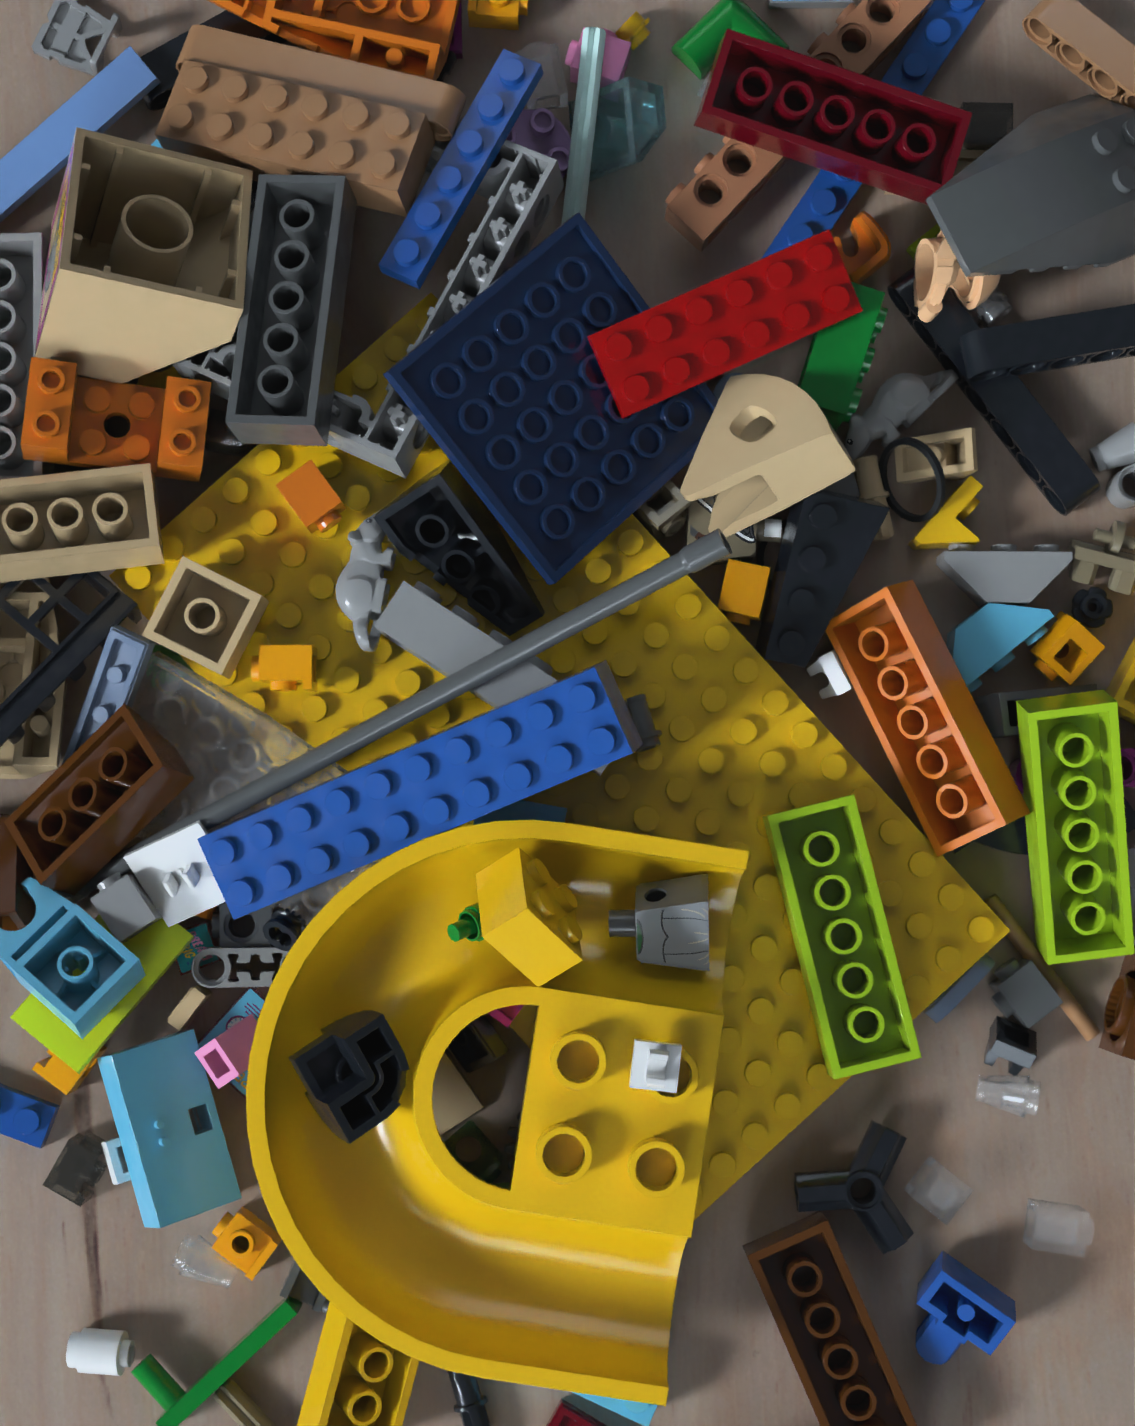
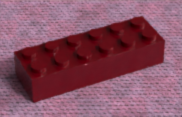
M727 28L718 46L694 126L928 205L926 199L953 178L972 113Z

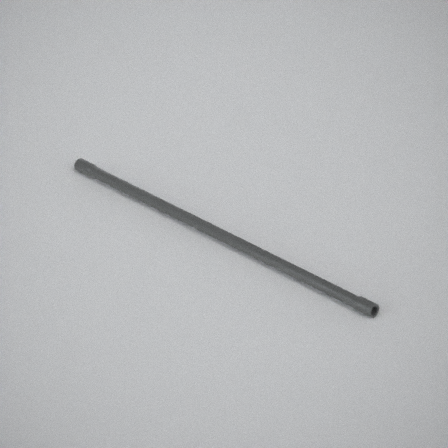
M719 528L686 545L677 554L115 855L75 895L55 889L52 890L73 904L88 897L91 892L97 890V885L117 872H120L123 876L132 871L123 858L125 854L199 820L207 831L685 575L696 573L732 554L725 535Z

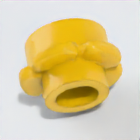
M635 11L615 34L619 39L631 42V49L634 51L651 33L646 27L650 22V18L644 19Z

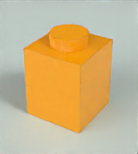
M728 559L717 608L726 614V618L731 623L749 626L751 620L760 621L771 568Z

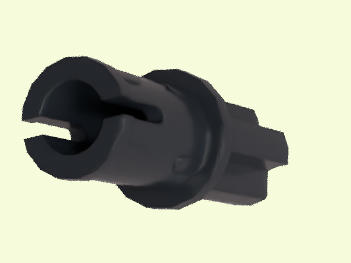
M447 1371L457 1402L454 1405V1411L460 1413L463 1426H491L484 1405L488 1402L486 1395L481 1394L477 1377Z

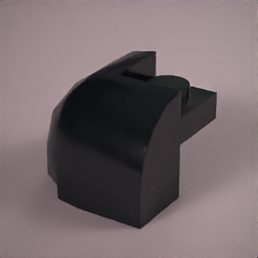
M373 1010L352 1013L334 1021L321 1029L323 1035L288 1057L307 1090L305 1095L315 1111L335 1135L349 1144L387 1119L401 1105L398 1101L405 1088L406 1070H410L405 1053L384 1015Z

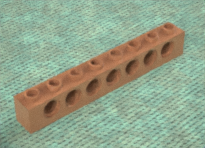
M862 0L857 6L852 2L838 16L836 20L838 26L829 36L823 32L811 44L807 51L810 54L809 57L868 77L923 19L932 0ZM882 12L888 17L889 21L879 23L871 17L870 13ZM846 41L855 42L859 45L861 51L857 53L848 52L843 48L842 43ZM725 136L722 140L725 144L715 156L709 152L694 169L697 175L687 185L682 182L679 183L667 196L665 202L668 205L666 207L665 220L695 248L702 252L790 158ZM732 160H741L748 166L749 170L742 174L734 173L727 164ZM704 190H713L719 195L720 201L714 204H707L700 199L698 194Z

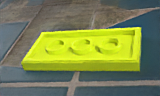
M99 914L95 920L112 934ZM162 918L127 942H122L127 949L140 959L146 975L83 1039L33 994H30L10 1018L80 1074L191 943L194 936L178 923L168 927ZM77 968L72 972L73 976H78L84 973L85 971H80Z

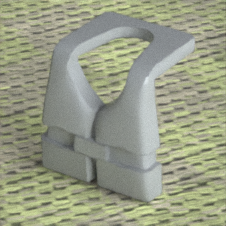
M54 0L47 14L50 22L42 24L31 46L33 52L50 61L55 59L62 66L95 77L104 67V52L110 38H118L122 30L119 15L114 12L111 19L108 20L89 6L85 5L84 7L80 5L78 0ZM102 36L91 57L85 41Z

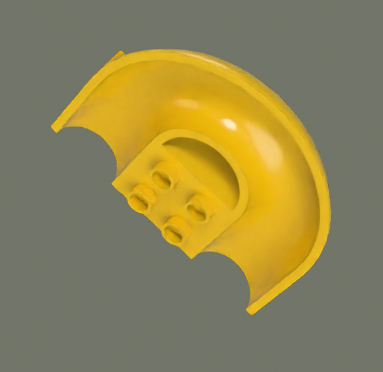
M543 820L493 821L459 827L430 836L392 853L358 875L334 895L308 923L287 953L271 983L257 1020L249 1055L246 1085L247 1132L252 1163L261 1194L278 1234L298 1266L315 1287L349 1320L377 1340L403 1354L447 1371L484 1379L666 1406L669 1390L668 1351L675 1290L684 1247L687 1239L692 1236L724 1022L722 995L727 943L734 903L741 877L747 869L749 851L565 822ZM517 847H520L532 859H539L547 868L550 876L559 885L565 884L568 886L578 904L577 908H575L577 923L583 935L580 940L583 961L540 987H537L485 939L482 941H470L464 938L454 942L449 937L447 931L450 924L458 921L460 913L466 907L478 903L475 874ZM708 874L710 971L641 963L637 960L636 937H609V910L635 909L636 886L640 883ZM536 1005L509 1188L507 1189L487 1183L466 1170L450 1153L442 1140L434 1117L433 1083L437 1067L446 1048L469 1023L488 1012L503 1007ZM373 1010L384 1015L405 1053L410 1070H406L405 1088L398 1101L401 1105L387 1119L349 1144L335 1135L315 1111L305 1095L307 1090L288 1057L323 1035L321 1029L334 1021L352 1013ZM634 1039L682 1045L677 1093L629 1087Z

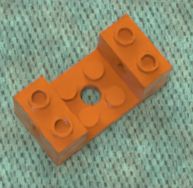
M31 357L21 437L23 459L94 469L150 463L155 477L199 482L203 466L212 382L167 376L166 389L128 383L120 384L78 377L77 363ZM113 416H120L127 420L130 430L125 436L115 438L105 431V422Z

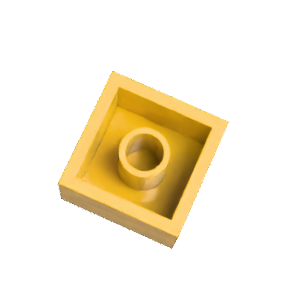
M517 847L475 874L482 937L537 987L542 986L583 961L580 945L583 935L577 923L575 908L578 906L577 900L568 886L565 884L559 885L550 876L547 868L539 859H532L520 847Z

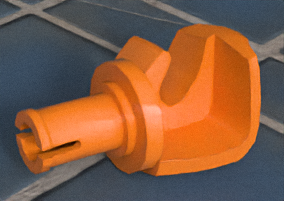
M864 210L853 219L850 227L855 244V254L853 257L844 254L839 237L833 238L851 282L861 284L891 257V243L887 235L875 219Z

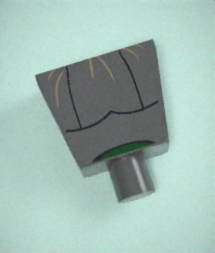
M708 874L640 883L636 886L635 909L609 910V937H636L637 960L641 963L710 971Z

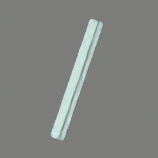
M585 27L583 30L561 225L578 212L585 220L606 31L598 27Z

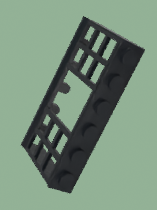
M98 571L72 574L58 589L54 588L44 578L30 579L50 597L28 619L6 601L25 580L8 582L0 590V609L52 652L0 705V747L7 740L12 744H16L22 739L25 734L22 724L38 708L45 713L53 707L56 702L53 692L68 677L77 681L86 672L84 660L99 645L104 648L111 626L120 625L126 617H129L136 624L142 619L138 604ZM82 579L105 597L89 615H86L65 597ZM57 604H60L81 622L59 645L36 627Z

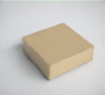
M201 985L191 987L167 1018V1022L178 1031L187 1028L213 993Z

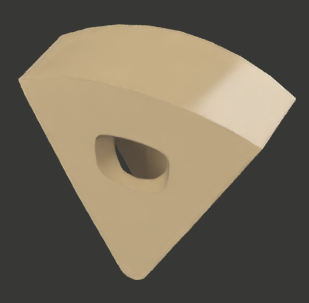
M741 374L731 376L727 381L700 439L681 485L680 493L688 501H695L718 494L712 508L708 530L711 533L719 528L725 537H728L847 477L856 469L851 456L824 413L806 391L780 377L766 374Z

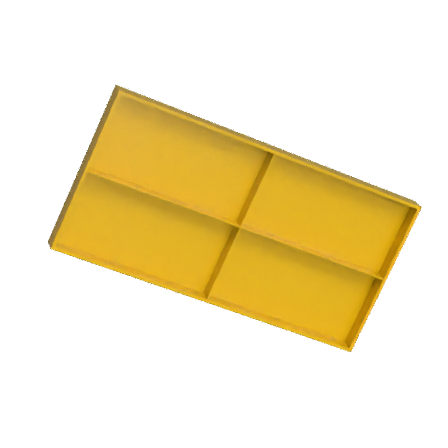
M432 292L336 375L335 391L349 397H353L355 394L364 398L376 416L388 394L386 387L389 382L383 374L407 355L406 350L410 344L414 345L429 319L427 312L430 306L435 308L438 299ZM429 435L407 478H403L329 444L327 446L258 444L161 529L165 564L116 569L109 577L124 594L138 604L141 613L148 620H150L182 556L262 595L269 601L230 679L182 655L180 656L280 767L446 678V676L383 635L380 636L376 651H363L355 638L353 622L342 612L337 603L335 587L338 577L350 560L352 546L348 540L349 532L356 531L365 519L383 509L419 479L448 461L449 458L432 436ZM309 460L313 461L347 508L340 513L343 517L342 520L324 533H321L318 529L311 534L276 487V484ZM631 514L557 583L548 585L496 519L545 611L541 618L509 636L470 607L467 598L447 583L443 586L432 578L435 574L416 559L410 561L399 553L387 535H385L382 542V552L389 547L394 548L393 553L396 554L393 571L384 570L383 578H387V584L390 585L387 605L403 581L413 587L417 581H420L440 594L439 598L443 600L441 605L452 611L453 607L457 605L478 619L476 622L479 623L477 627L479 630L489 635L494 629L511 641H515L671 557L638 519ZM685 575L535 655L553 668L551 676L558 681L607 660L624 700L627 701V698L640 694L646 695V701L655 728L662 732V735L659 737L661 745L643 752L636 753L635 751L630 755L609 763L601 776L589 771L522 800L567 808L565 823L749 851L747 869L741 877L734 903L727 943L722 995L724 1022L694 1216L695 1220L851 1077L847 1076L834 1080L827 1074L763 816L847 795H855L912 1021L1006 936L1010 929L942 855L937 857L930 841L697 584L688 575ZM372 619L368 624V634H370L373 625ZM259 645H313L317 648V692L305 691L303 683H297V691L282 692L270 691V684L253 682L251 677L252 656H259ZM468 691L295 783V785L302 792L492 710L494 707ZM474 820L457 826L453 829L473 825ZM386 857L367 864V866L370 868ZM524 1005L509 1025L529 1048L531 1047L536 1005Z

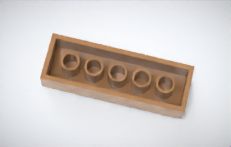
M186 59L183 61L155 132V136L163 149L253 170L252 181L258 182L259 174L346 176L358 206L404 217L407 216L413 205L436 142L425 113Z

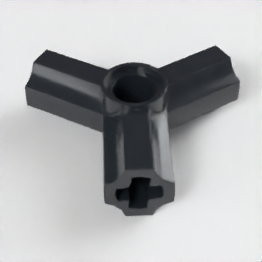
M871 1120L847 1169L794 1173L797 1211L853 1209L882 1254L896 1250L905 1244L914 1232L884 1189V1185L907 1138ZM859 1178H868L871 1181V1190L868 1195L863 1198L851 1196V1186L854 1181Z

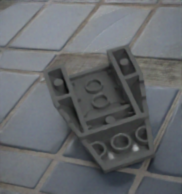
M1089 94L1032 114L930 195L926 202L965 276L1013 274L1017 270L1029 269L1030 272H1043L1050 267H1063L1064 270H1070L1092 264L1094 268L1107 267L1134 256L1135 109Z

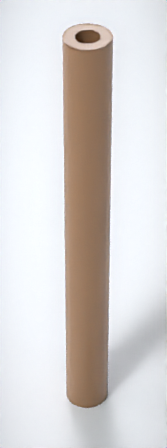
M996 894L988 897L984 902L1010 929V932L1006 935L1024 959L1032 960L1062 999L1063 1003L1059 1006L1086 1041L1096 1037L1100 1033L1099 1028L1051 965L1046 963L1035 944Z

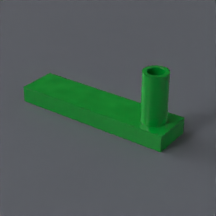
M290 1296L287 1299L281 1300L185 1391L151 1353L147 1355L131 1371V1374L164 1409L155 1423L158 1426H178L294 1318L303 1304Z

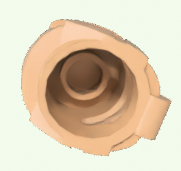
M941 230L936 238L922 239L916 249L914 265V306L918 307V317L923 322H931L943 308L942 299L948 287L955 290L958 299L962 301V304L968 310L976 308L994 292L1001 275L966 277Z

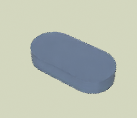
M986 953L925 1009V1013L935 1023L941 1021L988 974L996 962Z

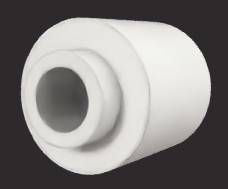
M83 1328L81 1332L73 1331L67 1344L66 1363L69 1368H76L78 1373L121 1376L125 1367L132 1366L135 1355L134 1340H129L128 1332L124 1330Z

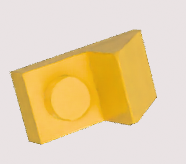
M970 475L944 502L940 511L929 519L911 539L908 545L913 550L945 549L952 544H973L975 546L979 543L980 539L957 520L956 517L958 516L964 520L976 508L980 501L975 495L982 489L983 485Z

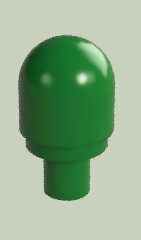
M479 903L466 907L460 913L458 921L448 926L447 931L451 940L454 942L464 938L470 941L484 940L481 932Z

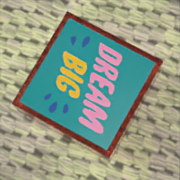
M209 920L185 928L194 936V939L175 960L181 976L191 972L193 959L201 950L207 947L218 946L216 938L212 936V926ZM207 955L201 960L200 969L220 962L222 959L216 955Z

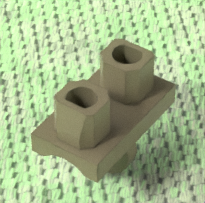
M1115 520L1109 531L1095 528L1092 540L1105 543V547L1070 538L1067 551L1073 552V560L1070 562L1069 570L1071 580L1093 585L1099 565L1113 568L1107 584L1110 590L1132 595L1135 589V554L1120 551V549L1125 548L1134 551L1135 538L1125 535V522Z

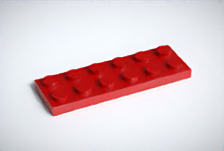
M828 229L591 334L587 338L621 418H625L863 310L831 231Z

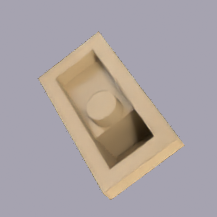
M969 427L912 437L925 443L935 453L942 466L945 479L960 481L978 471L975 428ZM899 445L895 448L897 483L909 484L936 479L931 464L918 449L909 445Z

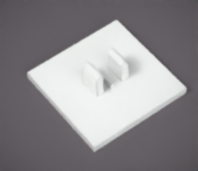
M200 820L133 850L123 857L168 927L225 902L197 840L208 833Z

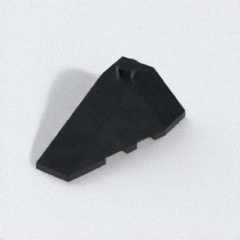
M450 459L419 479L373 517L399 553L410 561L416 559L435 574L432 578L443 586L447 583L467 598L470 607L507 635L511 636L545 614L540 601L493 514Z

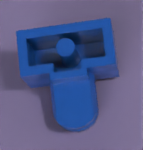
M944 1251L940 1253L918 1282L916 1304L929 1313L916 1329L915 1347L919 1355L927 1362L939 1365L946 1363L960 1345L965 1344L967 1340L991 1356L1016 1323L1015 1301Z

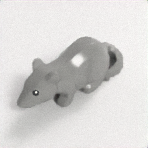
M953 369L927 376L901 373L887 379L880 386L871 406L864 411L862 416L854 414L850 418L844 447H846L852 461L860 458L870 443L876 439H883L882 446L884 448L896 440L901 434L896 428L901 424L909 428L940 395L959 379L957 373Z
M375 514L365 519L356 531L349 532L348 540L352 546L350 560L338 577L335 587L337 603L342 612L353 622L354 634L359 647L367 652L376 651L381 633L374 625L386 608L390 585L387 584L388 579L383 578L384 570L393 571L396 554L393 553L394 548L388 547L382 552V542L386 534L373 518ZM372 619L373 625L370 634H368V624Z

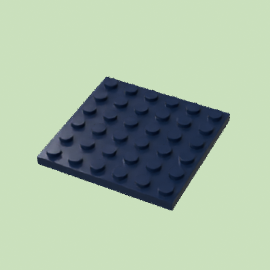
M579 212L569 218L383 374L548 585L557 583L693 459L700 439L718 402L715 395L706 383L703 382L625 418H621L587 336L650 308Z

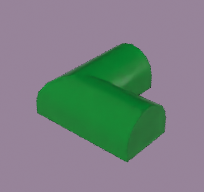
M720 0L672 46L671 52L701 80L712 69L718 46L727 28L789 49V46L743 0Z

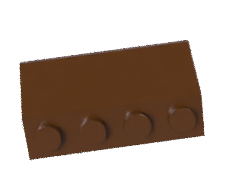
M123 704L4 823L39 884L75 895L179 795L195 777L176 748L130 706Z

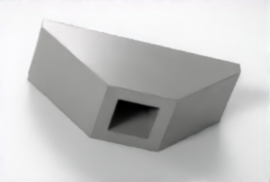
M952 544L948 546V551H943L936 557V565L978 607L987 603L1024 606L1030 603L1073 560V552H1059V545L1055 544L1033 546V551H1017V545L1014 544L991 545V551H974L973 544Z

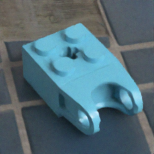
M27 877L21 885L24 887L23 890L34 901L36 913L33 920L20 930L7 931L0 928V960L21 985L83 1039L146 974L140 959L79 905L73 904L49 887L40 885L38 880ZM77 968L80 971H85L84 973L78 976H73L72 972Z

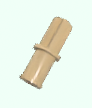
M877 455L853 460L856 469L854 476L860 492L859 498L878 501L888 507L886 498L890 494L889 491H884ZM889 512L873 541L886 540L894 535Z

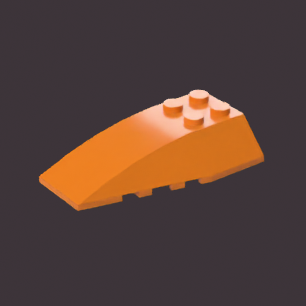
M461 0L207 1L306 50L437 80L447 61Z

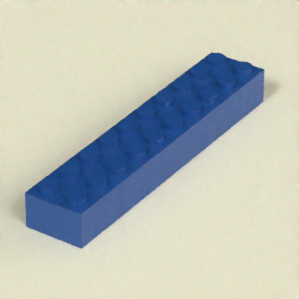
M607 660L223 825L197 840L232 918L235 920L386 857L424 838L446 832L630 755L641 747L643 742Z

